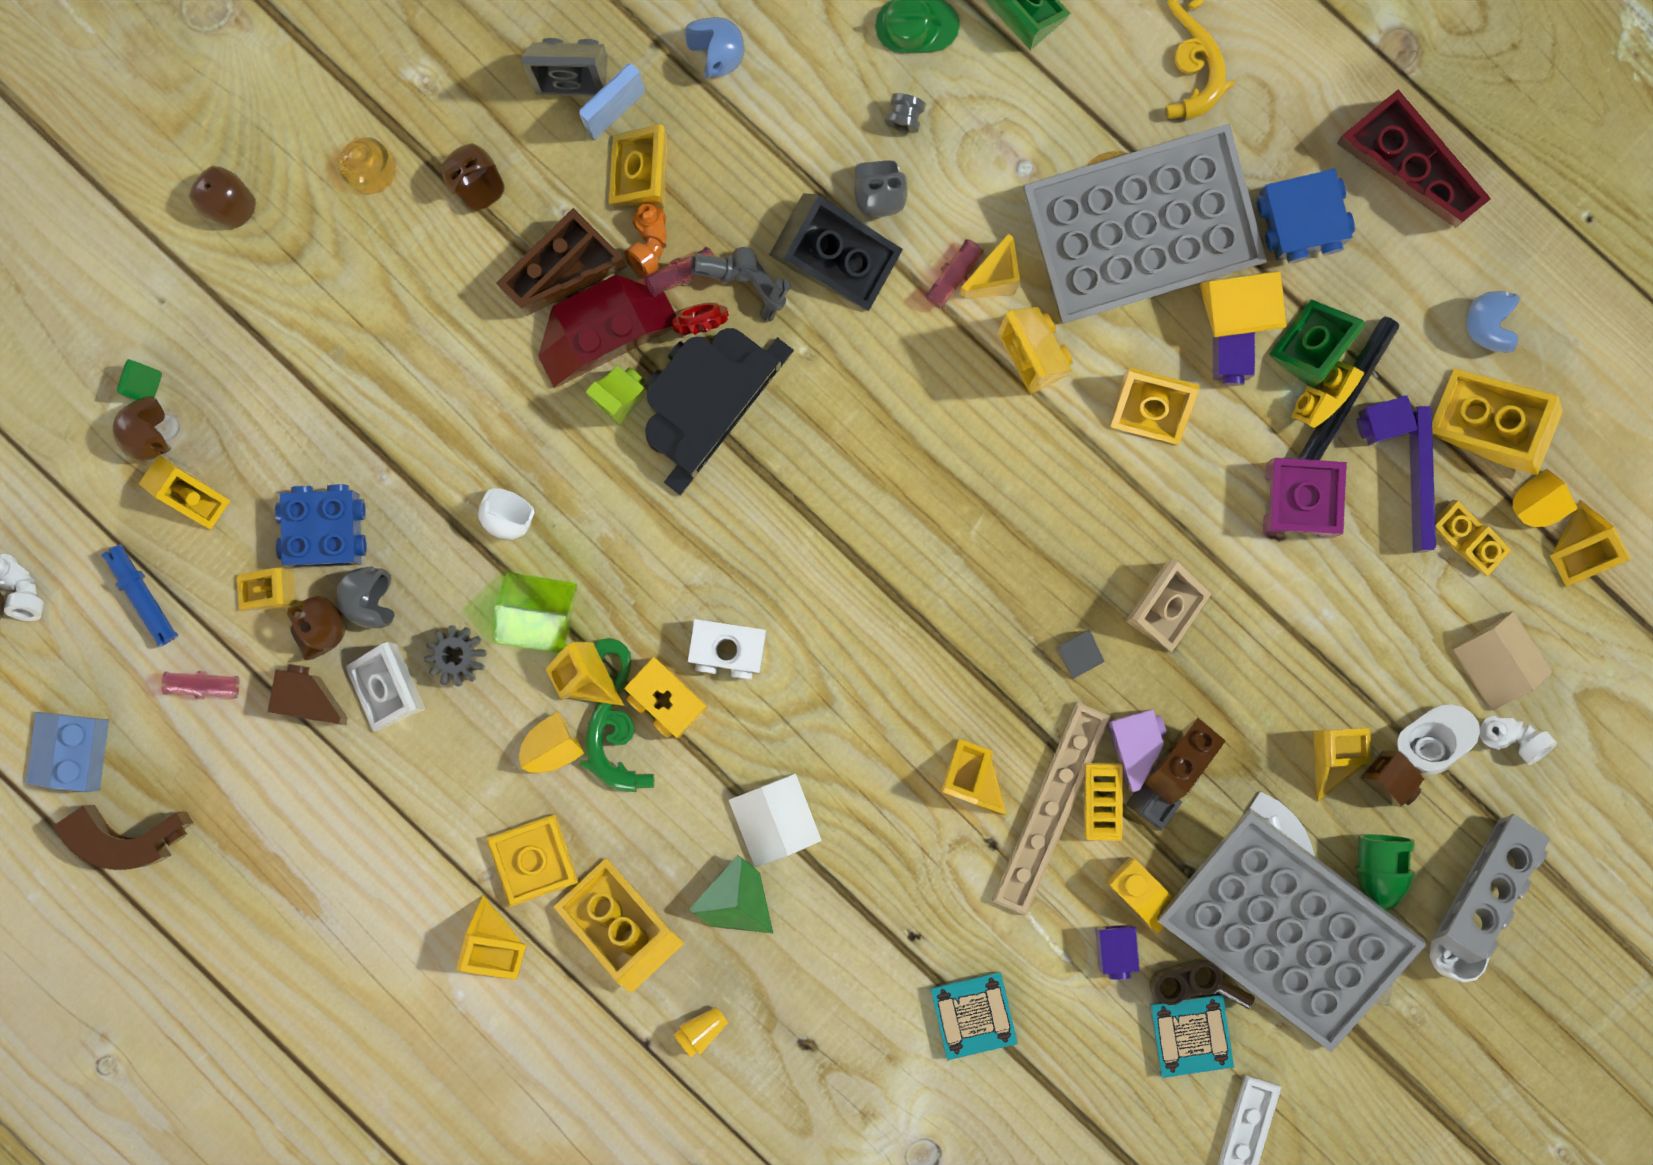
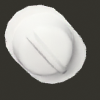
M1456 705L1438 706L1408 725L1400 733L1397 741L1398 751L1406 755L1420 773L1426 775L1442 773L1476 745L1480 735L1479 722L1473 713L1464 707Z

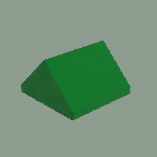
M985 0L1029 50L1033 49L1071 15L1059 0Z
M1311 299L1269 355L1306 385L1314 388L1325 379L1366 323L1360 318Z

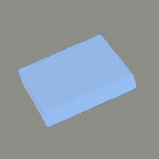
M628 63L579 110L586 132L594 140L645 93L640 71L632 63Z

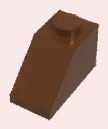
M288 664L287 671L275 670L268 712L347 725L348 717L320 676L309 675L310 667Z
M1381 751L1360 777L1362 781L1392 806L1402 807L1404 804L1408 806L1413 803L1422 791L1419 787L1420 784L1425 780L1401 751Z

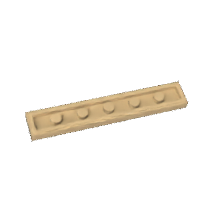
M1076 702L992 899L993 902L1025 916L1027 915L1085 779V763L1092 762L1111 716Z

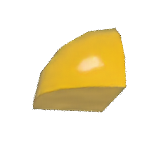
M1545 469L1538 476L1536 475L1517 491L1513 498L1512 507L1519 519L1524 524L1532 527H1547L1578 509L1566 483L1549 469Z
M558 711L538 723L526 735L521 743L519 752L521 769L530 773L555 771L585 754L578 738L573 739L570 736L566 727L568 723Z

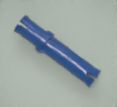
M119 544L110 548V553L104 552L101 557L117 579L116 586L118 590L125 592L155 640L157 647L159 648L170 643V639H176L179 635L174 631L143 581L145 575L142 571H137L125 552L123 545Z

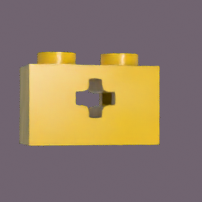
M653 657L624 688L630 694L626 700L641 714L647 710L653 715L656 720L652 725L666 738H669L672 734L676 738H680L708 708L697 695L656 657ZM658 692L662 694L671 692L672 696L669 700L673 706L670 709L667 707L657 708L656 705L659 700L655 695Z

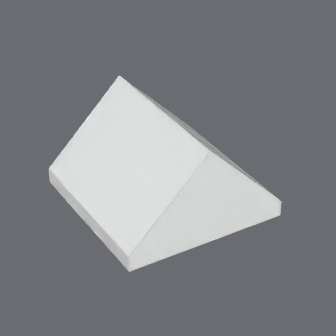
M391 642L382 643L345 666L373 732L425 710L397 644Z
M796 774L729 799L754 867L789 856L822 841Z

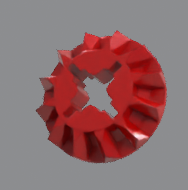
M714 302L701 303L685 308L672 320L674 332L683 335L692 333L696 335L716 329L728 321V309L726 306Z

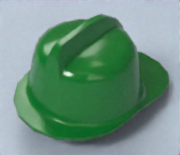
M891 0L882 6L875 22L877 38L883 46L893 52L900 53L942 51L953 44L958 36L960 27L957 12L951 4L944 0Z

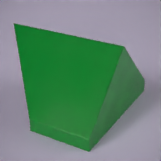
M739 855L735 857L689 908L693 914L711 927L773 934L760 872Z

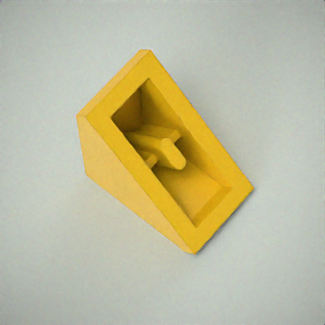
M270 568L237 575L239 611L287 608L295 604L293 571L284 568Z

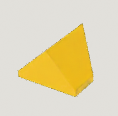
M1010 234L1001 241L962 285L960 295L964 298L1015 295L1020 283V274L1015 241Z
M1581 499L1577 505L1578 509L1573 512L1560 540L1550 555L1566 587L1631 559L1615 527Z
M572 642L567 644L545 668L560 700L571 698L624 706L593 642Z
M1370 728L1313 730L1317 802L1364 765L1372 764Z
M959 739L940 791L1007 815L991 758L993 751Z
M484 895L465 934L456 970L517 980L527 944L522 943Z

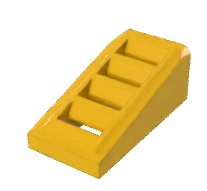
M1085 763L1084 836L1086 840L1120 841L1122 840L1123 765L1122 763ZM1094 776H1114V782H1094ZM1094 791H1113V797L1094 796ZM1094 806L1113 807V812H1094ZM1094 822H1112V825H1094Z

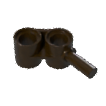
M1202 958L1160 969L1153 974L1150 980L1152 994L1167 1005H1177L1188 998L1202 994L1215 995L1216 993L1247 1009L1252 1006L1255 1000V996L1224 980L1225 976L1222 975L1220 969L1212 962ZM1202 967H1208L1212 975L1211 980L1204 986L1197 985L1195 982L1196 972ZM1166 978H1175L1177 982L1176 991L1170 996H1163L1160 992L1161 982Z

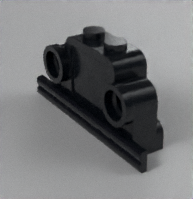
M726 328L719 331L713 338L712 344L702 337H692L685 343L679 341L668 355V358L671 360L663 371L657 369L645 385L649 388L647 401L651 409L656 413L646 424V440L655 452L663 454L677 465L664 481L668 487L680 496L683 494L788 360L794 349L777 337L766 351L734 328Z

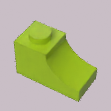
M617 365L603 379L594 381L587 389L586 394L597 407L621 425L645 397L647 391L642 386L645 382L642 376L631 367L624 371Z

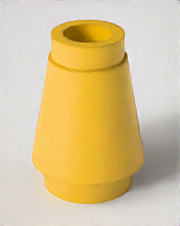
M715 1006L713 1009L679 1025L678 1028L680 1030L673 1034V1036L689 1058L697 1053L701 1055L729 1023Z

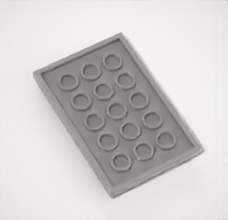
M1230 123L1022 186L1061 324L1267 262Z
M1251 808L1247 810L1158 916L1160 924L1330 1052L1336 1048L1426 946L1423 938Z

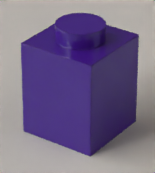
M1255 332L1213 337V380H1223L1224 386L1244 385V380H1249L1255 375Z
M1408 395L1368 406L1358 412L1360 418L1356 420L1358 432L1362 439L1366 438L1368 446L1409 435L1418 430Z
M1131 924L1095 927L1099 971L1102 974H1108L1110 980L1131 978L1130 972H1139L1136 927Z

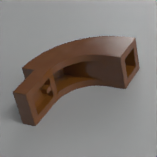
M84 805L52 827L63 843L76 856L87 863L104 869L129 870L150 866L172 856L164 843L171 846L187 835L185 829L194 822L186 811L176 812L145 834L137 838H130L115 832L106 823L95 805Z

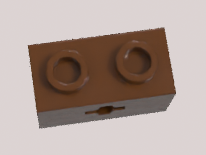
M1196 718L1180 731L1146 777L1144 783L1170 805L1174 804L1189 793L1226 740L1202 720Z

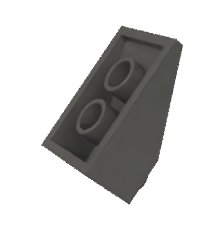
M545 38L542 40V43L533 42L522 55V65L535 94L595 96L606 85L607 52L604 44H599L596 40L580 39L578 43H564L561 39Z

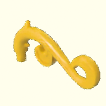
M1166 0L1175 17L1193 36V38L1184 40L1178 46L1175 54V65L1180 72L1186 75L1198 73L1205 62L1195 58L1194 55L1197 53L1204 55L1209 65L1208 82L1201 93H1199L1198 89H1194L1192 96L1188 99H1183L1182 103L1165 106L1167 120L1184 117V120H1190L1212 110L1227 90L1235 85V82L1226 81L1225 61L1213 37L1181 7L1177 0ZM1193 0L1188 3L1187 7L1190 10H1195L1205 0Z

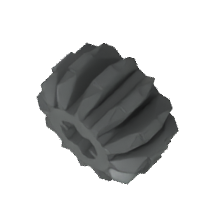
M450 625L448 627V638L445 633L438 630L435 632V636L440 643L427 642L426 647L435 650V654L425 656L424 661L427 663L436 662V665L430 669L429 674L436 676L442 672L441 684L447 685L453 676L454 685L460 687L463 684V674L470 682L476 680V676L471 670L472 667L477 670H484L485 665L476 662V657L486 656L487 651L484 649H474L482 641L480 636H475L468 641L471 629L464 627L458 636L456 626ZM452 648L463 651V655H459L460 658H463L460 664L449 662L448 657H452V655L448 653Z

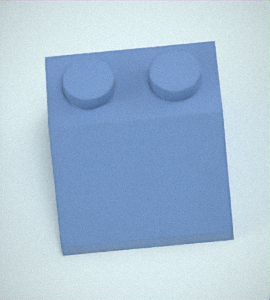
M35 712L26 783L47 788L82 792L100 791L109 719Z

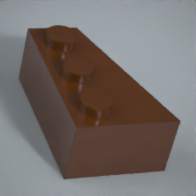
M572 208L496 284L526 316H529L627 268L624 258Z

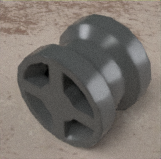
M903 93L892 94L890 101L892 110L886 115L885 124L898 131L917 133L920 127L918 121L919 114L924 112L926 103L912 95Z

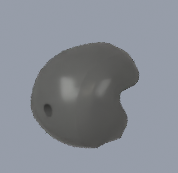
M895 161L864 162L856 165L854 194L861 212L867 216L885 217L897 214L904 209L908 195L907 177L904 173L899 172L898 164Z
M370 566L352 570L343 576L336 591L337 605L342 615L349 621L367 628L380 629L389 626L394 619V611L378 605L379 599L387 592L391 584L389 572L382 568L378 569Z

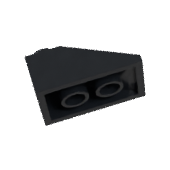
M803 193L769 256L807 279L869 311L903 249L820 195Z

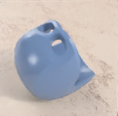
M710 17L694 20L686 25L685 37L688 48L693 51H708L704 70L705 78L726 76L738 68L744 57V40L741 31L732 21L726 18Z
M1490 291L1478 296L1471 303L1466 316V328L1470 338L1481 347L1491 351L1502 353L1514 352L1518 343V336L1512 331L1500 328V323L1517 306L1520 300L1519 295L1506 291Z

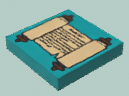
M1001 971L930 988L947 1061L1018 1044Z
M1215 994L1188 998L1177 1005H1167L1162 1002L1150 1004L1160 1076L1162 1078L1234 1068L1223 995Z

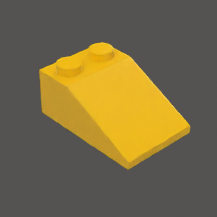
M1039 307L1014 309L1007 312L998 330V335L1030 395L1068 376L1072 370L1069 365L1073 364L1072 357L1064 344L1059 346L1053 335L1056 332V328L1048 313L1042 315Z
M1454 368L1432 421L1433 436L1502 466L1538 476L1562 416L1563 408L1557 395Z
M605 858L553 907L611 977L631 994L685 944L608 858Z

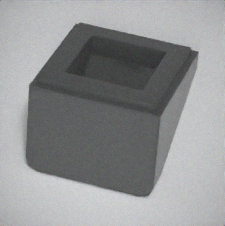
M1090 630L1056 647L1072 679L1104 663V659Z
M1143 783L1141 789L1133 793L1126 805L1162 831L1180 807L1182 801L1178 800L1170 805Z

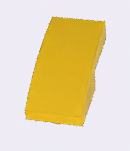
M1338 361L1323 380L1319 390L1307 385L1304 393L1296 402L1291 418L1313 428L1317 427L1347 400L1358 385L1364 372Z
M1452 499L1435 518L1436 533L1484 576H1489L1512 551L1489 526L1482 525L1459 500Z

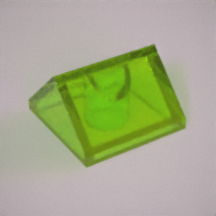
M506 572L495 604L494 642L560 653L568 643L577 583Z

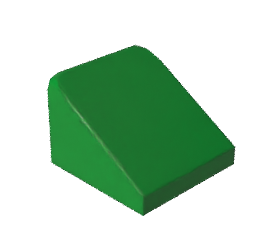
M127 359L116 391L118 394L135 401L146 396H156L162 372Z

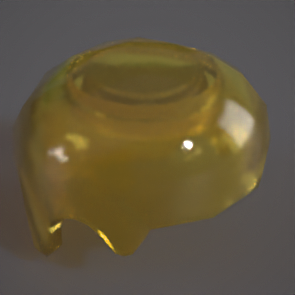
M371 137L354 138L342 149L338 158V169L343 180L360 193L366 195L385 190L393 182L397 171L395 157L392 152L380 141Z

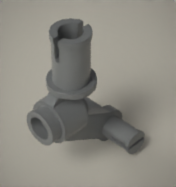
M739 247L733 251L732 256L726 255L724 258L695 252L694 257L692 256L690 274L692 276L697 275L720 279L722 284H727L734 279L740 282L751 281L765 303L760 311V317L764 321H767V318L768 322L772 321L776 312L781 310L786 303L785 296L791 287L789 281L783 279L782 282V278H779L774 284L757 261L752 249L748 247Z

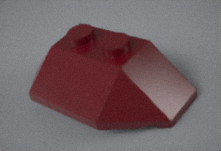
M614 275L552 306L538 357L555 389L673 330L672 320L676 317V314L665 292L622 276Z

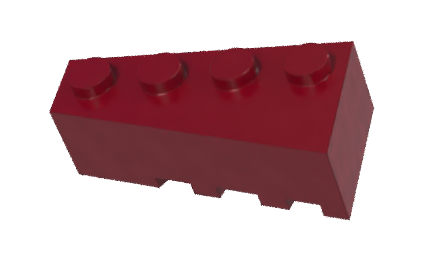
M1399 89L1345 132L1337 142L1339 146L1454 228H1457L1491 200L1489 195Z

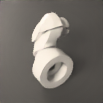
M1 554L0 587L4 590L15 591L6 598L5 614L23 621L39 620L42 615L44 602L37 596L35 580L29 576L28 571L18 565L14 557L9 554Z
M1491 716L1486 718L1480 727V737L1483 743L1492 749L1500 750V748H1507L1512 743L1518 741L1520 744L1518 754L1527 765L1536 763L1550 753L1557 745V742L1548 731H1537L1530 724L1523 726L1524 721H1516L1514 718Z

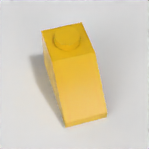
M160 454L139 482V485L152 496L210 530L231 501Z
M1129 857L1104 883L1158 934L1164 928L1158 922V916L1173 897L1136 859Z

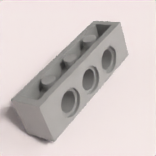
M1515 814L1498 820L1432 940L1468 964L1489 959L1497 948L1498 942L1495 939L1498 933L1506 928L1513 919L1514 911L1512 908L1515 902L1526 894L1531 885V881L1528 879L1533 869H1537L1545 860L1547 851L1544 849L1550 838ZM1507 853L1514 858L1515 868L1508 864ZM1491 883L1498 889V899L1490 891ZM1474 913L1479 915L1482 920L1481 929L1473 921Z

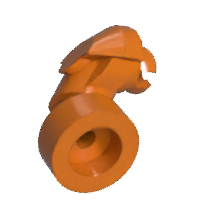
M650 203L641 205L632 218L633 226L638 231L639 236L645 241V244L635 242L624 251L625 258L630 267L643 279H648L658 271V261L663 254L664 248L667 247L665 213L661 207Z

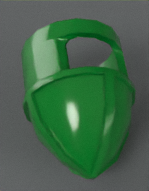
M1360 835L1357 865L1355 866L1359 885L1368 898L1388 911L1397 906L1410 890L1415 871L1410 869L1411 851L1415 848V840L1393 835Z

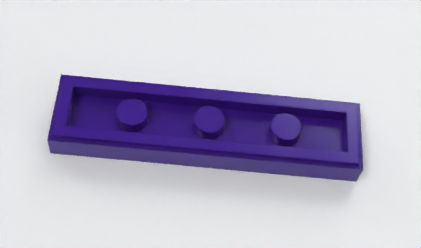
M1417 406L1412 411L1418 430L1409 434L1413 553H1425L1436 548L1432 408L1430 406Z

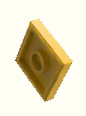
M556 814L486 838L509 907L579 883Z

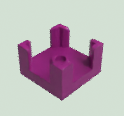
M1273 458L1266 463V480L1271 479L1269 513L1264 515L1263 533L1317 534V537L1328 538L1342 535L1344 532L1347 462Z

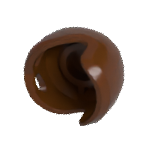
M470 143L457 148L447 156L441 165L442 176L448 189L452 194L460 196L470 209H485L498 201L504 192V182L494 160L483 148L476 144Z
M210 166L204 170L194 181L189 193L193 206L202 216L231 229L243 226L249 221L255 211L256 199L252 192L236 174L223 167Z
M146 396L130 403L121 409L114 418V439L122 452L132 459L141 461L153 460L159 454L162 455L171 450L164 437L155 428L165 419V413L155 396Z
M310 597L294 604L287 610V616L292 621L291 634L305 661L313 660L333 650L345 635L343 617L337 607L326 597ZM296 612H301L299 616L295 617Z

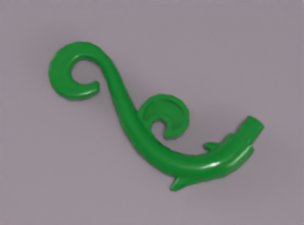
M612 638L601 639L594 643L601 659L603 660L607 654H616L621 661V669L613 681L619 694L630 673L631 653L627 646L619 640ZM599 702L591 715L587 727L585 740L588 760H581L580 765L591 771L607 786L618 791L637 792L639 788H654V774H636V771H628L622 762H618V767H616L606 757L602 744V734L607 725L615 727V732L607 735L606 739L616 746L625 745L631 741L635 729L634 723L628 714L623 711H610L613 704Z

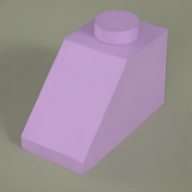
M1146 710L1108 722L1119 763L1123 765L1125 783L1128 791L1131 792L1141 789L1164 745L1162 736H1166L1165 725L1161 715L1155 716L1154 710Z

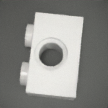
M694 619L688 662L696 664L695 671L716 674L718 667L731 669V677L752 680L753 673L761 674L767 631ZM725 640H731L737 645L736 656L728 661L720 659L717 654L718 645Z

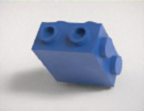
M1335 168L1266 184L1259 192L1260 197L1256 199L1259 216L1266 219L1268 231L1265 232V241L1269 252H1274L1276 261L1287 259L1288 263H1296L1308 259L1309 253L1322 251V255L1334 254L1344 250L1343 245L1353 238L1352 233L1355 232L1354 219L1350 212H1346L1343 201L1346 198V188L1343 179L1337 177Z
M344 484L327 485V491L313 492L312 486L291 487V493H280V502H277L275 505V518L277 524H281V538L276 540V554L279 560L282 559V565L290 568L362 565L361 556H366L367 552L366 537L361 535L360 520H365L366 517L364 499H360L359 493L349 490V485Z

